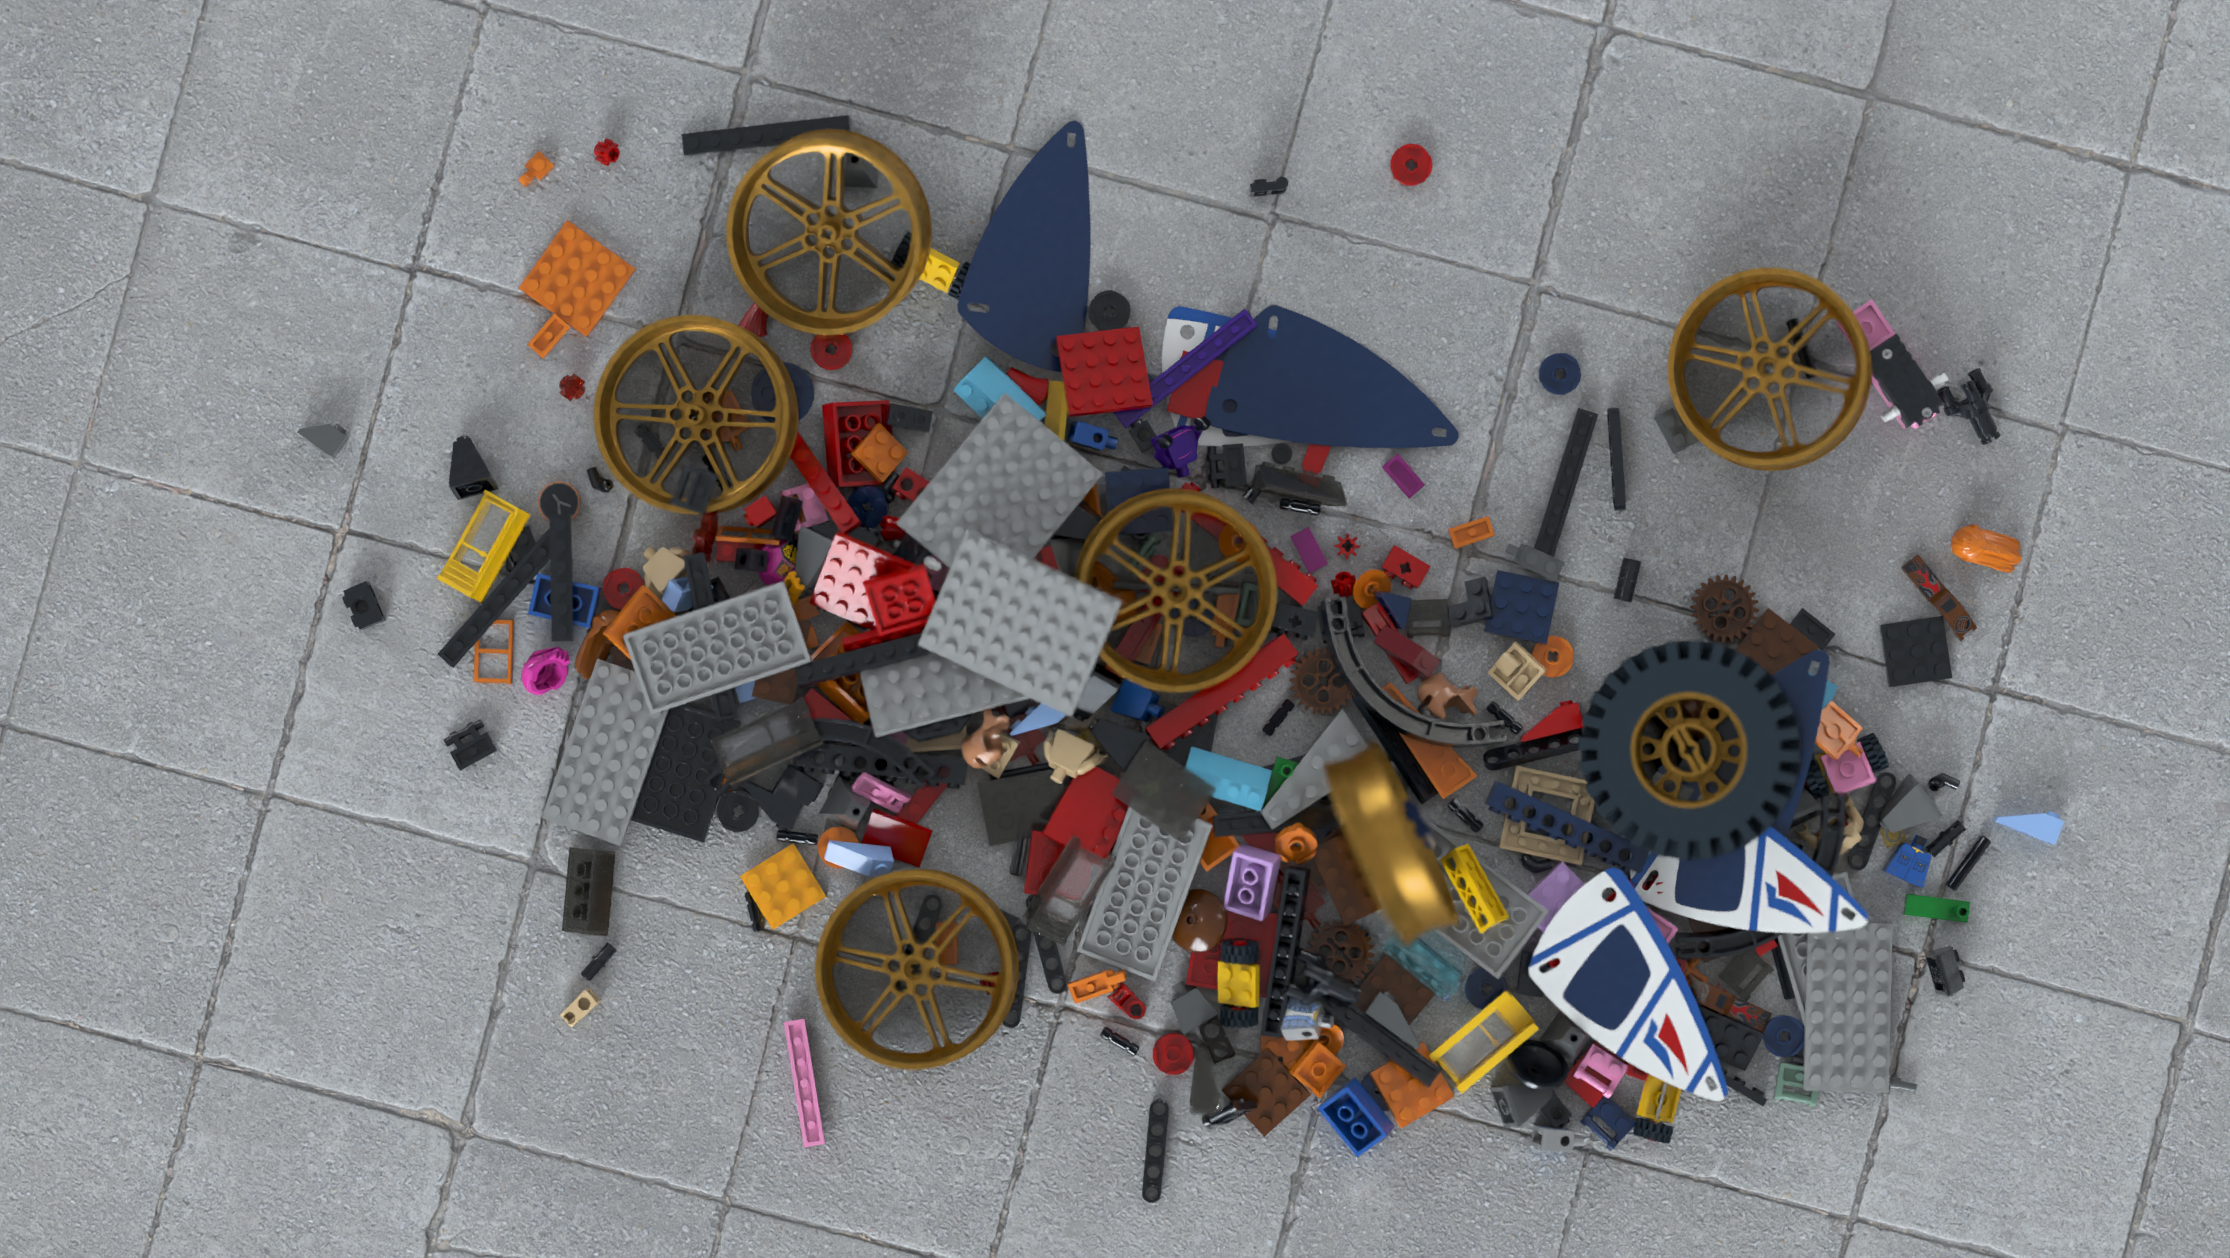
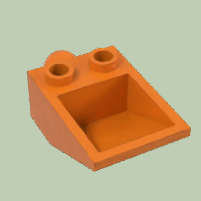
M1176 791L1172 796L1174 805L1182 807L1181 812L1212 824L1213 815H1218L1204 795L1191 804L1188 803L1189 796L1185 791ZM1199 807H1205L1206 812L1204 814H1199ZM1212 826L1200 863L1207 872L1230 856L1240 845L1233 836L1214 838V828Z

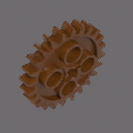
M1725 574L1723 580H1721L1720 576L1716 575L1715 582L1708 578L1709 585L1701 583L1700 585L1703 590L1696 589L1695 592L1699 596L1691 598L1696 602V605L1690 606L1691 609H1695V613L1690 616L1697 617L1693 624L1701 625L1698 632L1706 630V638L1712 634L1713 641L1720 637L1721 643H1724L1726 637H1728V640L1733 642L1734 635L1736 638L1741 639L1740 632L1748 634L1746 627L1753 628L1754 625L1750 621L1758 619L1753 615V612L1759 611V609L1753 608V605L1758 603V600H1752L1756 593L1748 592L1751 587L1750 585L1743 587V579L1737 583L1736 576L1729 580L1728 574ZM1727 588L1734 592L1732 600H1727L1724 597V591ZM1708 598H1712L1715 601V607L1712 610L1707 609L1705 606V601ZM1738 599H1741V602L1739 604L1727 609V614L1725 612H1721L1711 618H1708V614L1722 608V603L1723 605H1729L1730 603ZM1740 607L1744 612L1741 619L1735 618L1733 614L1734 609ZM1717 617H1722L1725 621L1722 629L1715 626Z
M1326 647L1323 648L1322 653H1319V650L1315 648L1314 655L1307 651L1308 658L1300 656L1302 663H1294L1298 669L1291 670V673L1296 676L1289 679V681L1295 683V686H1292L1290 690L1297 691L1293 698L1300 697L1298 705L1306 703L1305 710L1312 707V713L1315 714L1317 709H1320L1321 715H1324L1325 710H1328L1331 715L1333 713L1332 708L1339 712V705L1342 704L1347 707L1346 698L1349 700H1353V698L1349 695L1351 691L1345 682L1341 688L1333 685V678L1340 676L1338 671L1327 680L1328 686L1322 685L1312 695L1309 694L1320 682V676L1324 678L1336 668L1331 653H1327ZM1322 660L1330 664V669L1325 673L1321 672L1318 668V664ZM1305 675H1312L1315 681L1311 687L1304 685L1303 678ZM1325 690L1328 692L1329 698L1326 702L1318 700L1317 694L1319 691Z
M1333 919L1332 925L1329 926L1327 922H1324V929L1319 926L1317 927L1319 934H1311L1315 940H1308L1307 944L1312 946V948H1307L1306 950L1317 954L1322 947H1328L1331 950V954L1325 957L1327 967L1335 971L1333 969L1334 964L1342 963L1345 966V970L1340 973L1335 971V975L1351 980L1353 984H1356L1355 977L1362 980L1363 975L1361 972L1369 973L1366 965L1372 966L1373 964L1368 959L1374 957V953L1369 952V950L1374 948V945L1367 944L1371 937L1364 938L1366 930L1358 931L1360 924H1357L1355 927H1352V923L1344 926L1342 920L1340 924H1337L1335 919ZM1342 933L1346 935L1347 940L1344 943H1338L1335 936ZM1327 939H1331L1339 951L1345 950L1344 957L1353 964V967H1350L1341 955L1336 956V949L1327 942ZM1352 949L1360 951L1361 956L1358 959L1350 957L1349 952Z

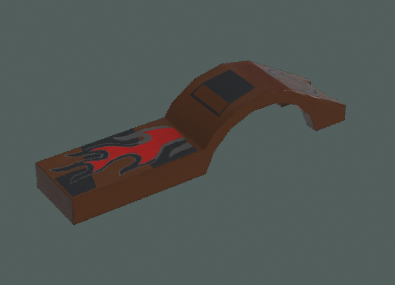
M1916 555L1901 567L1925 599L1945 618L1959 641L1964 639L1963 635L1968 631L1977 629L1961 603L1944 587L1919 555Z
M1687 975L1686 979L1691 980L1689 987L1696 1002L1764 1032L1772 1015L1771 1012Z

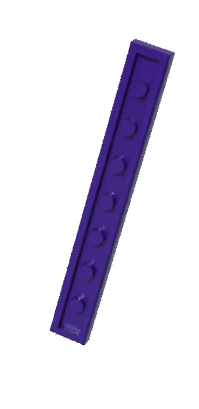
M1243 309L1149 383L1152 407L1113 412V414L1125 429L1257 327L1258 324L1247 310Z

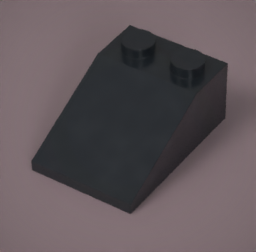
M816 524L812 526V529L832 541L837 531L841 532L838 526ZM857 527L847 534L876 548L881 541L878 538L879 533L869 527H866L865 530Z
M1947 946L1925 952L1937 994L1949 997L1964 988L1965 976L1963 971L1958 968L1957 962L1960 959L1956 949L1953 950V947Z

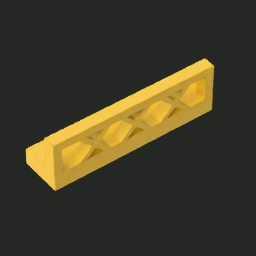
M1049 380L1045 426L1064 441L1067 420L1063 382Z
M1469 844L1453 849L1440 859L1480 933L1509 918ZM1452 857L1456 863V869L1452 868L1449 859ZM1461 877H1464L1466 881V887H1464L1461 884ZM1471 895L1476 899V906L1471 902ZM1481 913L1485 915L1489 922L1486 925L1481 920Z

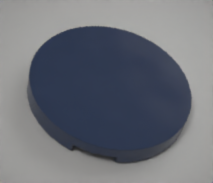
M783 362L794 384L798 402V421H800L812 407L814 387L810 377L802 368L792 363ZM763 368L753 381L751 399L756 411L772 412L776 407L774 386L766 368ZM761 416L770 423L776 421L775 417Z

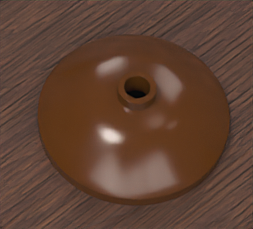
M1203 889L1189 890L1172 936L1173 940L1181 948L1190 952H1205L1214 948L1223 938L1227 928V913L1222 901L1210 891ZM1190 917L1194 919L1192 924L1189 921Z

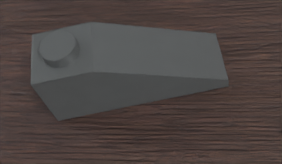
M1379 991L1364 1012L1418 1050L1420 1046L1399 1006L1394 1002L1395 997L1387 991L1384 993Z

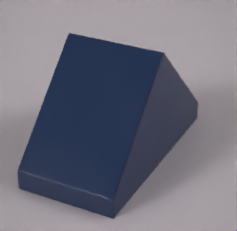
M1374 592L1375 598L1380 602L1395 627L1401 630L1404 629L1412 598L1387 592Z

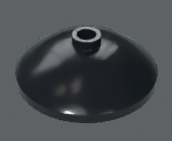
M1526 1040L1507 1056V1065L1515 1078L1524 1085L1534 1089H1556L1564 1084L1569 1073L1568 1064L1563 1055L1540 1041Z

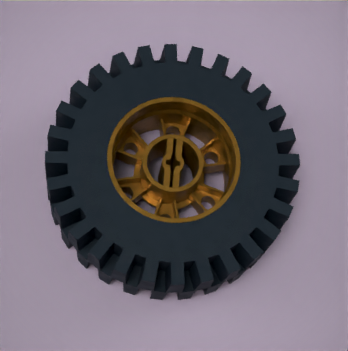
M1699 640L1665 642V644L1651 646L1642 650L1638 655L1627 658L1617 670L1608 674L1603 680L1604 684L1593 694L1590 700L1591 706L1589 711L1584 714L1582 720L1584 728L1582 736L1579 738L1578 747L1581 750L1582 761L1579 762L1580 771L1585 776L1587 783L1585 788L1588 796L1592 797L1597 805L1595 809L1601 817L1607 819L1612 825L1611 828L1618 835L1626 837L1631 841V844L1638 848L1649 850L1655 855L1677 858L1679 860L1713 858L1749 844L1768 830L1785 810V806L1796 788L1795 784L1801 769L1802 739L1799 733V723L1792 709L1791 701L1779 686L1778 681L1752 658L1716 643ZM1699 699L1705 701L1700 719H1684L1680 700ZM1671 706L1677 710V716L1673 719H1669L1666 716V710ZM1713 707L1720 711V716L1716 720H1712L1708 716L1709 710ZM1655 714L1669 727L1663 734L1661 741L1643 736L1645 727ZM1729 716L1735 724L1740 738L1722 742L1721 736L1715 727ZM1688 728H1697L1708 736L1712 745V755L1708 764L1701 753L1700 744L1694 741ZM1673 737H1675L1680 746L1681 756L1687 759L1693 772L1683 771L1673 763L1669 753ZM1652 743L1655 746V752L1652 755H1647L1644 752L1645 744ZM1687 744L1695 746V750H1693L1694 756L1686 753V750H1688ZM1732 745L1740 747L1741 752L1739 756L1732 757L1729 754V748ZM1661 758L1668 772L1653 784L1647 776L1642 762ZM1722 759L1739 764L1735 776L1727 786L1714 774L1720 766ZM1667 780L1674 781L1676 787L1673 792L1665 790L1664 784ZM1698 781L1703 800L1686 801L1678 799L1682 782ZM1710 781H1715L1718 784V791L1716 793L1708 792L1707 784Z

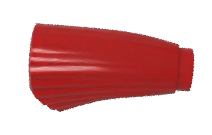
M754 302L738 326L749 330L758 337L768 336L766 324L768 314Z
M1013 367L1007 371L1006 374L1040 407L1049 395L1048 378H1035Z
M887 515L882 518L880 526L883 529L881 535L885 541L904 538L907 532L896 524L900 518Z

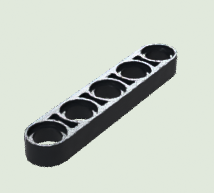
M1608 408L1607 421L1614 511L1626 510L1620 413L1619 408Z
M1570 730L1488 750L1483 755L1484 766L1486 769L1494 771L1580 750L1578 749L1579 742L1571 743L1569 740L1573 737L1580 738L1582 732ZM1557 742L1560 744V746L1557 748H1550L1549 744ZM1532 747H1537L1540 749L1536 753H1530L1528 751ZM1511 752H1517L1519 756H1517L1516 758H1510L1508 757V754ZM1491 757L1498 758V761L1495 763H1489L1487 760Z
M1884 772L1879 774L1874 783L1862 817L1864 825L1860 832L1861 836L1867 835L1870 838V844L1867 847H1862L1858 842L1851 848L1847 863L1853 870L1864 869L1869 861L1881 825L1878 823L1881 820L1879 815L1890 801L1896 786V778L1891 773ZM1883 776L1891 778L1892 784L1890 787L1884 788L1881 785L1880 781ZM1878 795L1882 796L1885 800L1884 805L1880 808H1877L1873 803L1874 798ZM1874 815L1877 818V825L1875 827H1869L1866 824L1868 816ZM1855 855H1860L1863 858V864L1859 867H1855L1852 864V858Z
M1031 894L1026 899V907L1047 985L1052 993L1060 994L1066 989L1067 981L1045 900L1041 895ZM1032 897L1040 898L1041 906L1039 908L1033 909L1030 907L1029 901ZM1038 917L1046 919L1047 926L1044 929H1038L1035 926V920ZM1045 937L1052 940V947L1047 950L1043 949L1040 945V941ZM1055 958L1058 961L1057 968L1054 970L1048 969L1046 967L1047 959ZM1060 978L1064 983L1063 988L1054 990L1051 986L1052 980Z
M929 895L924 899L913 928L915 937L921 938L924 944L931 938L942 908V900L937 895ZM930 898H935L938 901L939 905L936 910L928 909L927 901ZM928 918L931 921L930 929H921L919 925L920 920ZM908 943L905 953L911 955L914 952V947ZM920 964L916 966L914 973L919 972ZM897 983L898 989L901 990V991H905V990L901 989V988L898 986V983Z
M1019 925L1013 930L1017 950L1024 951L1025 959L1019 962V971L1022 973L1023 978L1018 982L1016 992L1020 995V1000L1017 1003H1012L1009 1011L1016 1014L1017 1021L1014 1024H1008L1004 1020L1003 1025L1008 1028L1016 1027L1021 1019L1031 943V931L1025 925ZM1025 929L1028 932L1027 939L1024 941L1018 940L1016 937L1017 930Z
M1162 1099L1154 1100L1149 1110L1142 1197L1149 1203H1155L1159 1200L1162 1189L1169 1113L1168 1104ZM1157 1103H1162L1165 1106V1112L1161 1115H1157L1153 1111V1107ZM1155 1124H1160L1163 1127V1133L1159 1136H1155L1151 1132V1128ZM1158 1145L1161 1148L1162 1152L1158 1157L1150 1155L1149 1149L1151 1146ZM1156 1166L1159 1169L1160 1173L1156 1178L1148 1176L1147 1170L1149 1167ZM1154 1187L1158 1191L1156 1198L1149 1199L1146 1197L1145 1192L1147 1188Z

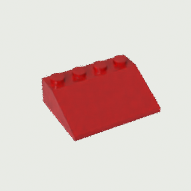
M890 400L832 402L822 405L827 474L837 488L883 485L884 482L879 483L851 453L876 424L881 423L892 435V426L884 425Z
M1096 766L1083 775L1079 774L1076 778L1072 777L1042 834L1089 862L1102 866L1120 833L1133 795L1140 796L1142 791Z

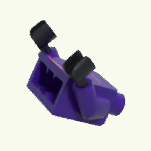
M1205 416L1202 419L1196 418L1194 420V427L1193 425H1179L1151 439L1155 449L1154 458L1162 467L1176 469L1178 478L1190 475L1187 464L1197 460L1199 438L1202 432L1211 425V421Z

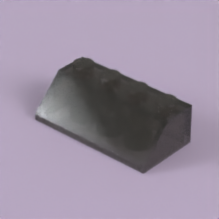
M569 847L562 931L584 935L608 936L615 865L614 851Z

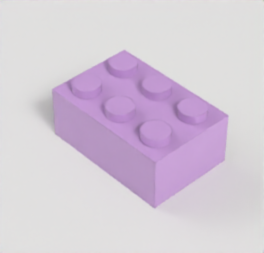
M1242 843L1233 852L1224 900L1225 909L1263 921L1271 913L1281 855Z
M1560 861L1527 893L1528 896L1549 911V914L1538 927L1542 933L1545 932L1547 926L1561 907L1585 885L1563 861Z

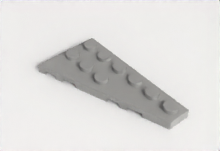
M1343 708L1296 766L1293 774L1285 780L1260 812L1272 830L1331 792L1324 771L1325 762L1330 763L1350 758L1367 747Z

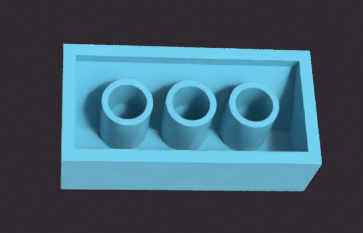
M988 356L984 357L953 389L982 419L1004 393L1038 421H1041L1047 415Z
M1191 746L1179 787L1261 811L1272 770Z

